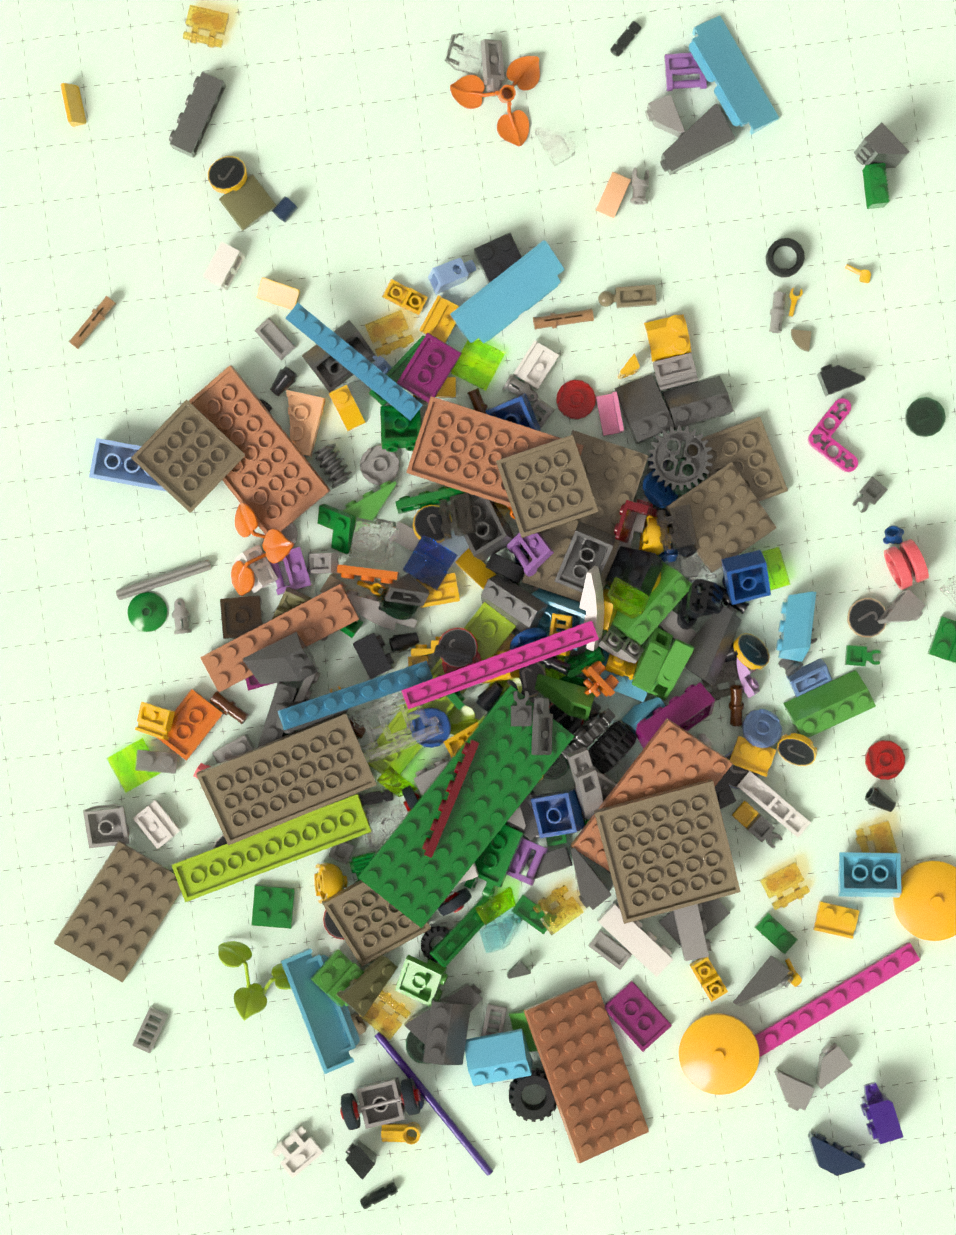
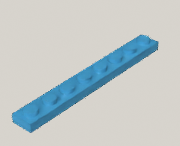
M299 303L286 316V320L410 421L423 406Z
M427 661L279 710L278 714L283 729L287 730L431 680L433 677Z

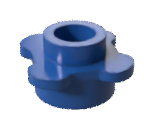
M898 526L886 528L883 543L900 544L903 542V529Z
M666 546L665 550L659 555L663 562H674L679 556L677 549L672 546Z

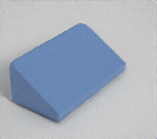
M821 658L803 666L789 677L786 675L796 697L832 680L828 667Z

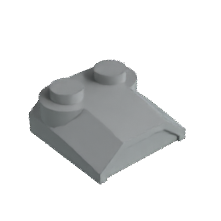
M97 805L83 810L89 848L115 846L118 840L129 844V826L126 821L124 805Z

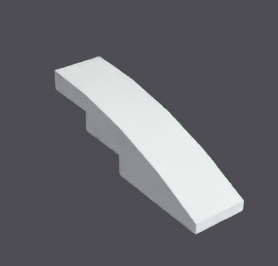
M595 565L587 572L579 607L586 610L584 623L592 621L599 640L587 644L586 649L591 651L598 647L604 625L603 586L599 568Z
M751 771L737 785L739 789L797 838L810 825L811 822L796 811L795 808Z

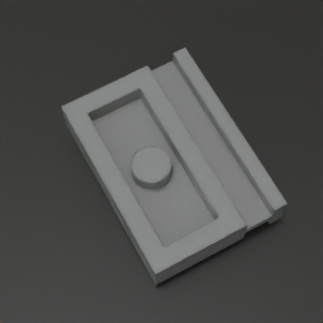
M692 353L652 363L659 391L698 381Z

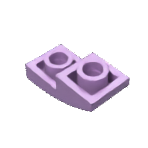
M737 658L739 679L746 695L750 698L760 692L757 680L750 676L756 670L746 667Z

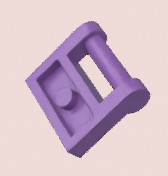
M691 53L664 55L667 92L673 91V89L707 88L706 78ZM699 74V79L673 81L672 76Z
M519 532L507 544V549L516 556L528 577L533 576L537 572V568L554 553L540 532L521 538ZM521 544L533 559L531 562L528 561L520 550Z
M301 547L291 549L283 559L290 582L288 586L284 584L279 564L271 563L268 560L278 578L275 581L277 595L284 594L286 587L297 590L312 585Z
M522 838L507 875L533 886L535 882L534 876L548 848ZM534 849L536 853L525 876L522 872L531 850Z

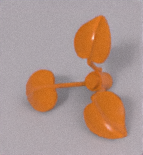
M525 56L514 60L508 66L506 72L507 78L513 83L512 85H504L499 91L483 93L484 83L475 75H466L450 85L453 98L467 109L480 107L482 97L497 95L502 103H507L508 115H502L497 122L498 134L502 139L516 146L524 144L529 132V120L521 110L511 113V101L516 95L514 88L516 85L524 91L531 90L537 85L540 78L539 57Z
M243 502L239 504L236 511L235 528L242 537H249L252 534L253 536L264 538L262 546L266 553L247 561L245 564L242 561L234 563L231 570V580L235 590L241 596L249 593L255 583L254 573L249 568L250 564L264 557H267L271 563H278L288 555L294 546V543L289 541L277 529L269 530L266 535L256 533L254 530L258 527L257 516Z

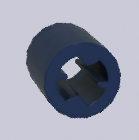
M284 196L272 212L281 221L286 223L298 207L289 198Z

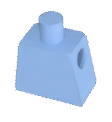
M457 258L432 268L428 279L435 294L438 295L464 283L469 273L476 271V266L473 260L463 263L461 258Z

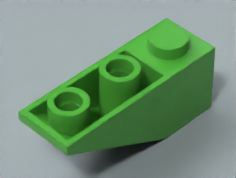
M389 480L380 485L381 489L375 493L371 490L363 495L364 499L359 502L353 500L345 505L346 509L343 511L355 516V532L374 522L397 486L395 481L391 483Z
M656 628L644 641V651L639 658L632 685L648 693L651 691L669 651L673 635Z
M679 639L675 640L666 655L653 687L649 692L650 694L663 700L667 699L694 650L693 646Z
M538 674L535 690L544 697L549 698L553 704L566 714L588 721L595 695L593 693L586 695L584 691L587 687Z

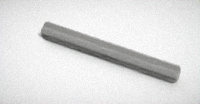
M204 560L116 590L117 598L123 600L212 569L210 561Z

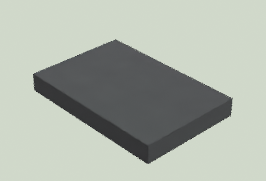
M718 898L701 903L703 911L699 913L701 920L705 919L707 927L704 935L730 914ZM670 911L659 923L681 947L674 911Z

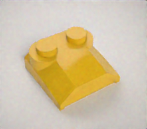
M683 314L644 323L652 362L691 353L687 324Z

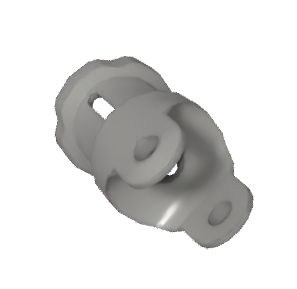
M634 167L631 180L633 194L630 203L645 205L648 204L646 193L649 187V170L645 171L644 180H641L637 177V168Z
M513 374L509 376L503 387V390H509L517 396L526 393L528 400L531 402L538 398L537 392L531 389L530 384L514 378Z
M179 598L174 602L175 610L172 613V618H174L175 622L174 634L191 633L192 629H189L188 621L190 612L185 608L184 600Z

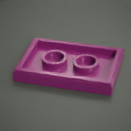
M427 333L397 381V384L429 404L431 396L436 397L462 353Z
M632 980L604 1004L607 1013L642 1052L672 1026Z

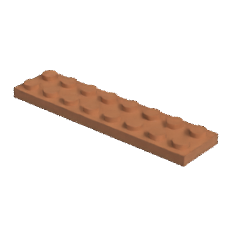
M339 584L200 658L218 692H221L253 675L244 663L243 658L295 632L298 633L305 645L309 646L360 618L342 584Z

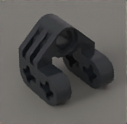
M696 579L691 584L689 591L680 600L677 623L682 629H691L700 616L719 614L721 612L724 593L715 582ZM697 586L700 587L701 593H698ZM686 615H689V616H688V620L690 621L689 623H687V622H686V619L684 618Z

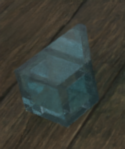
M512 915L503 918V922L496 923V920L485 923V927L480 929L479 932L486 953L505 949L509 946L522 922V917L515 918Z

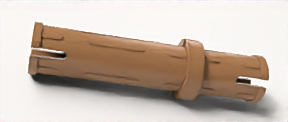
M105 296L96 309L93 308L92 314L68 342L79 349L98 324L106 319L105 316L116 303L108 296Z
M592 308L533 317L535 330L547 327L554 329L561 325L594 321Z

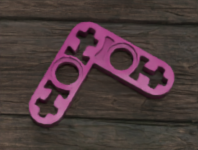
M840 398L832 404L810 432L808 443L839 469L849 473L857 468V458L831 438L832 434L851 411L850 402L845 398ZM842 403H844V408L846 409V412L841 411L838 414V417H841V419L839 420L835 415L831 414L830 412L832 411L833 413H836V411L839 409L837 404L841 405ZM826 418L834 420L835 425L832 429L825 427L824 421ZM818 434H820V440L825 443L828 440L830 443H828L822 450L820 447H822L823 444H821L820 442H817L815 444L813 442V435L817 436ZM829 446H836L838 448L837 456L832 457L828 454ZM843 452L845 453V455L843 456L845 460H853L851 462L853 467L846 468V463L842 459L839 462H837L836 459H838Z

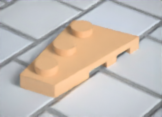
M286 390L289 406L290 439L303 455L312 457L326 399Z

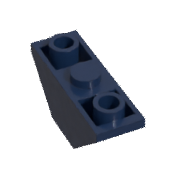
M818 1132L815 1134L808 1133L815 1161L820 1168L839 1176L865 1167L866 1164L862 1160V1156L857 1152L851 1151L849 1153L845 1151L843 1145L835 1141L833 1144L826 1141L827 1137Z

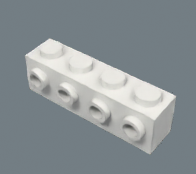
M613 902L597 919L613 937L656 977L673 961L670 956L672 952L664 944L660 947L655 942L657 938L650 931L647 933L641 929L643 926L641 922L637 920L626 924L623 923L619 904L616 905Z

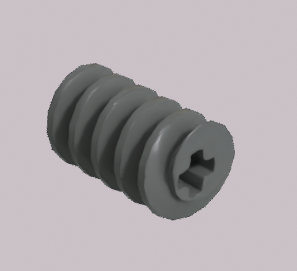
M336 444L327 445L314 453L318 454L315 458L316 461H322L319 465L320 468H326L323 472L324 475H330L327 479L328 482L335 481L331 486L332 489L350 480L348 477L352 473L351 471H344L348 467L347 464H340L344 458H337L340 451H333Z

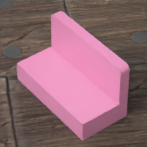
M617 391L612 392V394L597 396L596 401L603 436L623 433L624 428Z

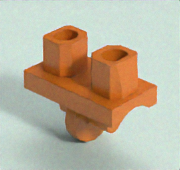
M600 661L581 670L588 678L583 682L587 686L584 693L586 695L593 693L596 697L602 693L605 697L608 695L611 697L615 693L614 689L619 681L613 675H609L605 680L600 677V674L606 669Z

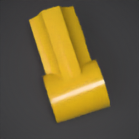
M417 1122L384 1124L381 1130L382 1142L415 1144L420 1139L422 1128ZM407 1130H415L417 1136L410 1137L407 1134Z

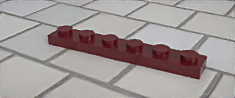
M471 739L470 743L465 742L461 752L465 754L462 762L458 761L454 769V773H457L454 781L450 780L446 788V792H449L446 800H441L438 811L441 812L439 818H434L430 830L433 831L430 838L426 837L422 849L425 850L424 855L430 858L433 857L478 748L479 742Z

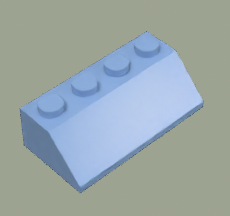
M96 438L89 478L166 491L131 459L142 446Z

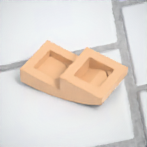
M612 172L596 211L614 218L631 179Z

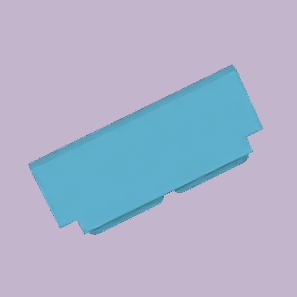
M721 16L695 26L692 34L698 36L692 39L689 44V50L706 80L716 83L717 86L714 89V94L732 125L743 127L749 123L751 126L749 132L752 135L779 120V116Z
M543 240L450 315L461 333L470 343L479 338L484 344L515 321L520 314L529 310L557 288L558 284L561 283L557 275L565 269L548 243Z
M307 948L281 960L323 1073L327 1074L355 1062L350 1056L349 1051L356 1048L355 1045L360 1042L348 1007L345 1005L342 1007L337 1006L310 979L328 959V956L317 954L312 957V949Z

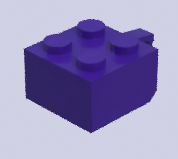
M876 1082L863 1085L865 1096L861 1097L863 1104H860L863 1115L869 1121V1123H866V1126L873 1140L876 1139L881 1145L903 1138L893 1102L889 1100L886 1094L880 1092Z

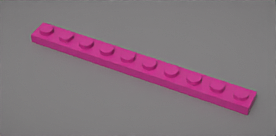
M589 621L401 691L407 708L411 709L599 640L593 622Z
M911 943L904 944L755 1034L759 1046V1057L920 961Z

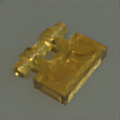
M190 5L185 24L193 28L192 32L184 31L183 39L189 40L193 44H197V42L206 44L210 48H222L223 40L216 39L217 33L225 35L229 14ZM200 29L210 31L209 37L199 35Z
M402 310L365 324L372 344L380 341L382 347L375 349L377 356L391 354V351L400 347L403 349L408 347L407 344L414 342L412 334L406 337L403 336L402 332L408 330L409 327ZM397 335L398 340L387 344L386 338Z
M888 820L868 826L870 834L867 835L864 834L863 828L855 830L857 835L856 842L860 845L862 853H898ZM869 841H873L875 847L873 852L869 850L867 844Z
M796 862L759 880L769 899L777 896L778 900L771 903L774 910L781 907L785 908L788 906V903L796 899L800 900L810 892L807 885L802 888L798 886L800 882L804 881V878ZM792 887L794 892L784 897L782 892Z
M565 885L555 888L552 894L546 898H541L538 900V904L533 906L536 913L542 910L545 913V916L540 920L551 936L584 913L573 896L568 900L564 898V894L568 892V888ZM557 901L559 906L552 910L550 904Z
M382 990L378 995L380 1001L378 1003L374 1001L364 1017L358 1016L387 1039L391 1040L402 1025L397 1019L398 1016L401 1014L407 1019L411 1012L405 1008L406 1006L403 1003L399 1004L394 1000L389 992L385 993ZM386 1003L395 1010L392 1015L383 1008Z

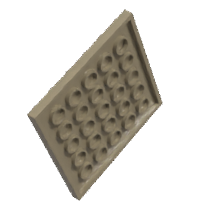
M712 778L594 810L624 924L741 892Z

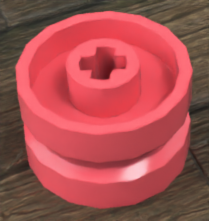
M912 539L900 543V550L895 546L884 550L887 567L901 590L912 586L913 580L919 583L929 578L925 560Z

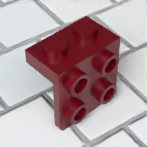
M637 499L636 502L626 500L620 509V522L616 524L614 529L615 539L628 543L637 513L656 518L658 510L652 508L653 504L644 500Z

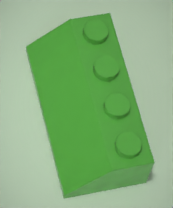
M662 562L661 580L658 586L651 592L649 599L627 595L621 602L612 621V624L638 645L644 643L686 595L691 586V583L680 572Z
M856 670L783 703L797 734L804 735L807 738L876 707L867 686Z

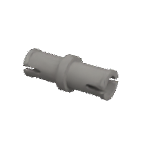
M776 291L773 292V305L769 313L771 315L769 332L782 333L783 316L786 313L784 310L786 293Z

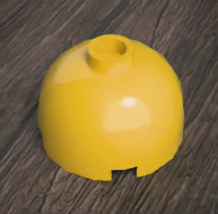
M647 516L644 523L645 528L640 536L638 550L660 555L666 546L670 547L672 535L669 534V527L663 520Z
M317 863L315 869L319 868L318 873L314 874V886L316 896L321 898L318 902L322 904L323 900L347 888L348 881L347 876H343L342 870L338 866L331 863Z

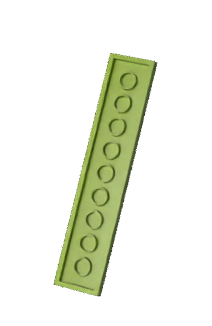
M484 602L464 629L471 632L476 638L478 652L483 661L496 653L516 626ZM441 658L431 670L433 679L439 674L441 676L445 675ZM467 688L460 690L462 695L467 690ZM447 696L408 709L405 703L365 754L368 764L394 783L422 747L414 739L411 731L412 720L416 714L426 708H437L447 715L454 704Z
M356 794L231 845L225 844L172 865L186 903L370 833L372 829L359 794Z

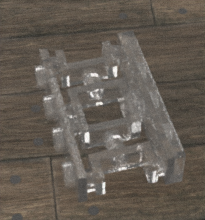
M402 693L392 695L391 700L386 702L384 700L372 704L373 707L367 710L366 708L358 709L354 712L355 715L350 716L356 729L365 726L371 743L362 746V749L365 752L364 757L366 761L370 763L444 733L442 726L438 722V717L434 716L427 719L422 705L416 706L418 710L408 713L406 705L401 704L405 702ZM401 711L407 728L391 734L385 718ZM377 714L381 725L372 728L370 721L365 718ZM421 717L424 726L432 724V726L412 733L415 731L412 724L414 719ZM384 732L387 741L395 740L371 750L379 746L375 737L378 734Z

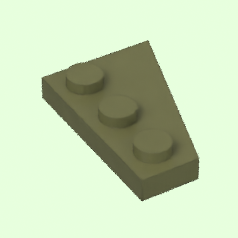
M381 955L364 970L363 975L358 979L354 978L349 983V987L344 991L340 990L336 995L359 1015L364 1017L398 966L386 956Z

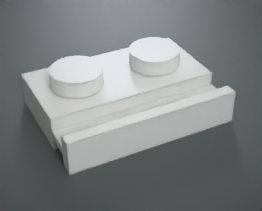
M534 340L513 375L538 390L559 355Z
M154 800L133 817L134 821L157 849L181 831L157 800Z

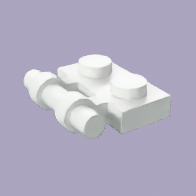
M303 1125L297 1130L294 1129L290 1132V1136L284 1141L277 1143V1147L271 1151L275 1157H278L281 1153L284 1155L285 1158L280 1164L292 1179L324 1152L312 1136L307 1140L302 1138V1135L307 1132ZM296 1142L299 1146L290 1152L288 1147Z

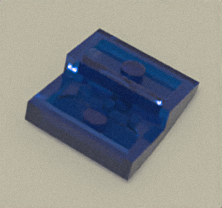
M423 534L402 571L409 573L412 577L437 591L458 555Z

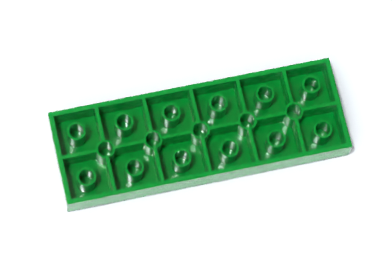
M511 685L507 687L358 874V878L420 928H423L575 737L553 719L552 754L531 755L532 726H511V706L517 705L513 698V693L517 690ZM517 691L518 699H523L525 696ZM528 699L527 702H526V705H531V706H532V722H533V710H534L533 706H534V703H532V702ZM471 739L479 742L478 748L433 857L430 858L424 855L425 850L422 849L426 837L430 838L433 831L430 830L434 818H439L441 812L438 811L441 800H446L449 792H446L450 780L454 781L457 773H454L457 762H462L465 754L461 752L465 742L470 743Z

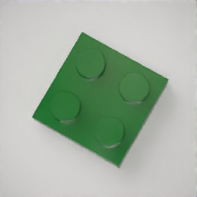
M255 885L251 926L291 929L295 888Z

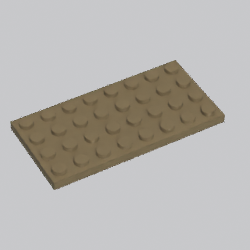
M572 430L571 435L574 436L575 442L584 445L581 460L599 512L540 532L554 553L537 568V572L533 576L528 577L524 573L522 583L581 602L582 592L555 582L578 522H583L614 535L615 526L621 519V506L625 504L626 500L634 501L649 455ZM615 539L614 546L600 576L603 590L606 584L605 580L620 543L617 539Z
M346 712L196 773L228 845L377 785Z

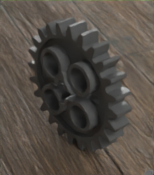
M678 425L677 431H674L671 426L669 427L670 433L663 430V437L656 435L658 443L651 442V445L655 448L654 450H648L649 453L653 454V457L647 458V460L653 461L649 469L655 468L656 470L652 476H660L657 482L664 480V487L670 483L672 490L678 485L680 491H682L684 485L691 489V483L698 486L697 479L705 480L702 474H709V471L705 468L706 466H712L707 460L713 458V456L707 455V452L712 448L705 447L708 440H701L703 434L696 436V429L689 432V426H686L684 431H682L681 426ZM670 440H674L678 444V448L674 452L669 451L667 448ZM684 440L685 447L682 456L685 457V461L680 462L679 473L676 476L675 469L678 459H675V455L680 454L681 443ZM689 445L697 447V454L695 456H690L687 453ZM665 460L672 461L673 469L671 471L663 469V462ZM686 464L691 465L693 468L690 476H686L682 472V468Z
M606 709L581 725L582 727L574 732L573 735L575 737L563 750L562 754L568 759L566 754L582 747L587 748L595 742L594 740L598 739L608 729L610 722L614 720L615 715L610 709Z

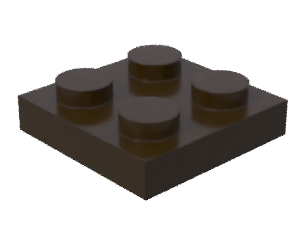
M260 596L220 599L223 639L238 638L263 625Z

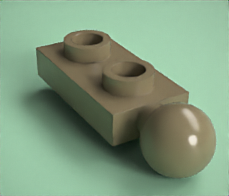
M655 284L616 287L615 294L609 291L601 292L598 301L604 307H608L613 302H616L617 309L656 306Z

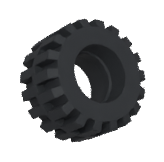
M620 721L614 722L589 748L588 752L592 764L603 774L609 772L633 747L637 737Z
M536 1067V1069H532L531 1076L515 1078L510 1082L509 1103L518 1117H523L525 1121L530 1119L531 1122H536L537 1119L543 1121L546 1116L549 1118L552 1115L551 1112H555L557 1104L545 1070L542 1071ZM531 1084L543 1087L546 1093L544 1100L535 1105L526 1103L522 1099V1091L525 1087Z

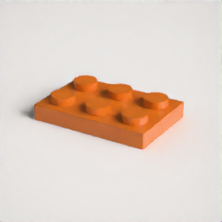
M339 564L337 566V573L341 574V577L345 579H354V576H360L362 581L374 582V578L381 579V582L385 584H393L394 581L399 579V573L394 571Z
M194 689L190 690L174 711L171 731H168L167 735L169 740L158 738L186 761L224 714Z

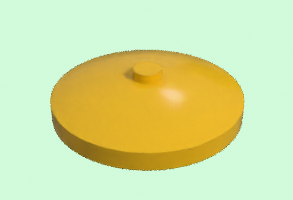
M930 860L917 863L907 869L901 876L902 893L899 898L893 897L894 911L901 925L914 936L928 941H941L955 936L956 867L942 861Z
M713 1013L698 1018L686 1029L680 1042L679 1061L685 1076L694 1086L710 1094L725 1095L742 1089L751 1081L759 1064V1046L754 1033L743 1021L728 1014Z

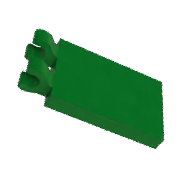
M505 823L475 861L479 876L467 880L464 886L469 889L475 888L478 878L487 882L482 895L488 898L492 897L496 887H502L525 832Z

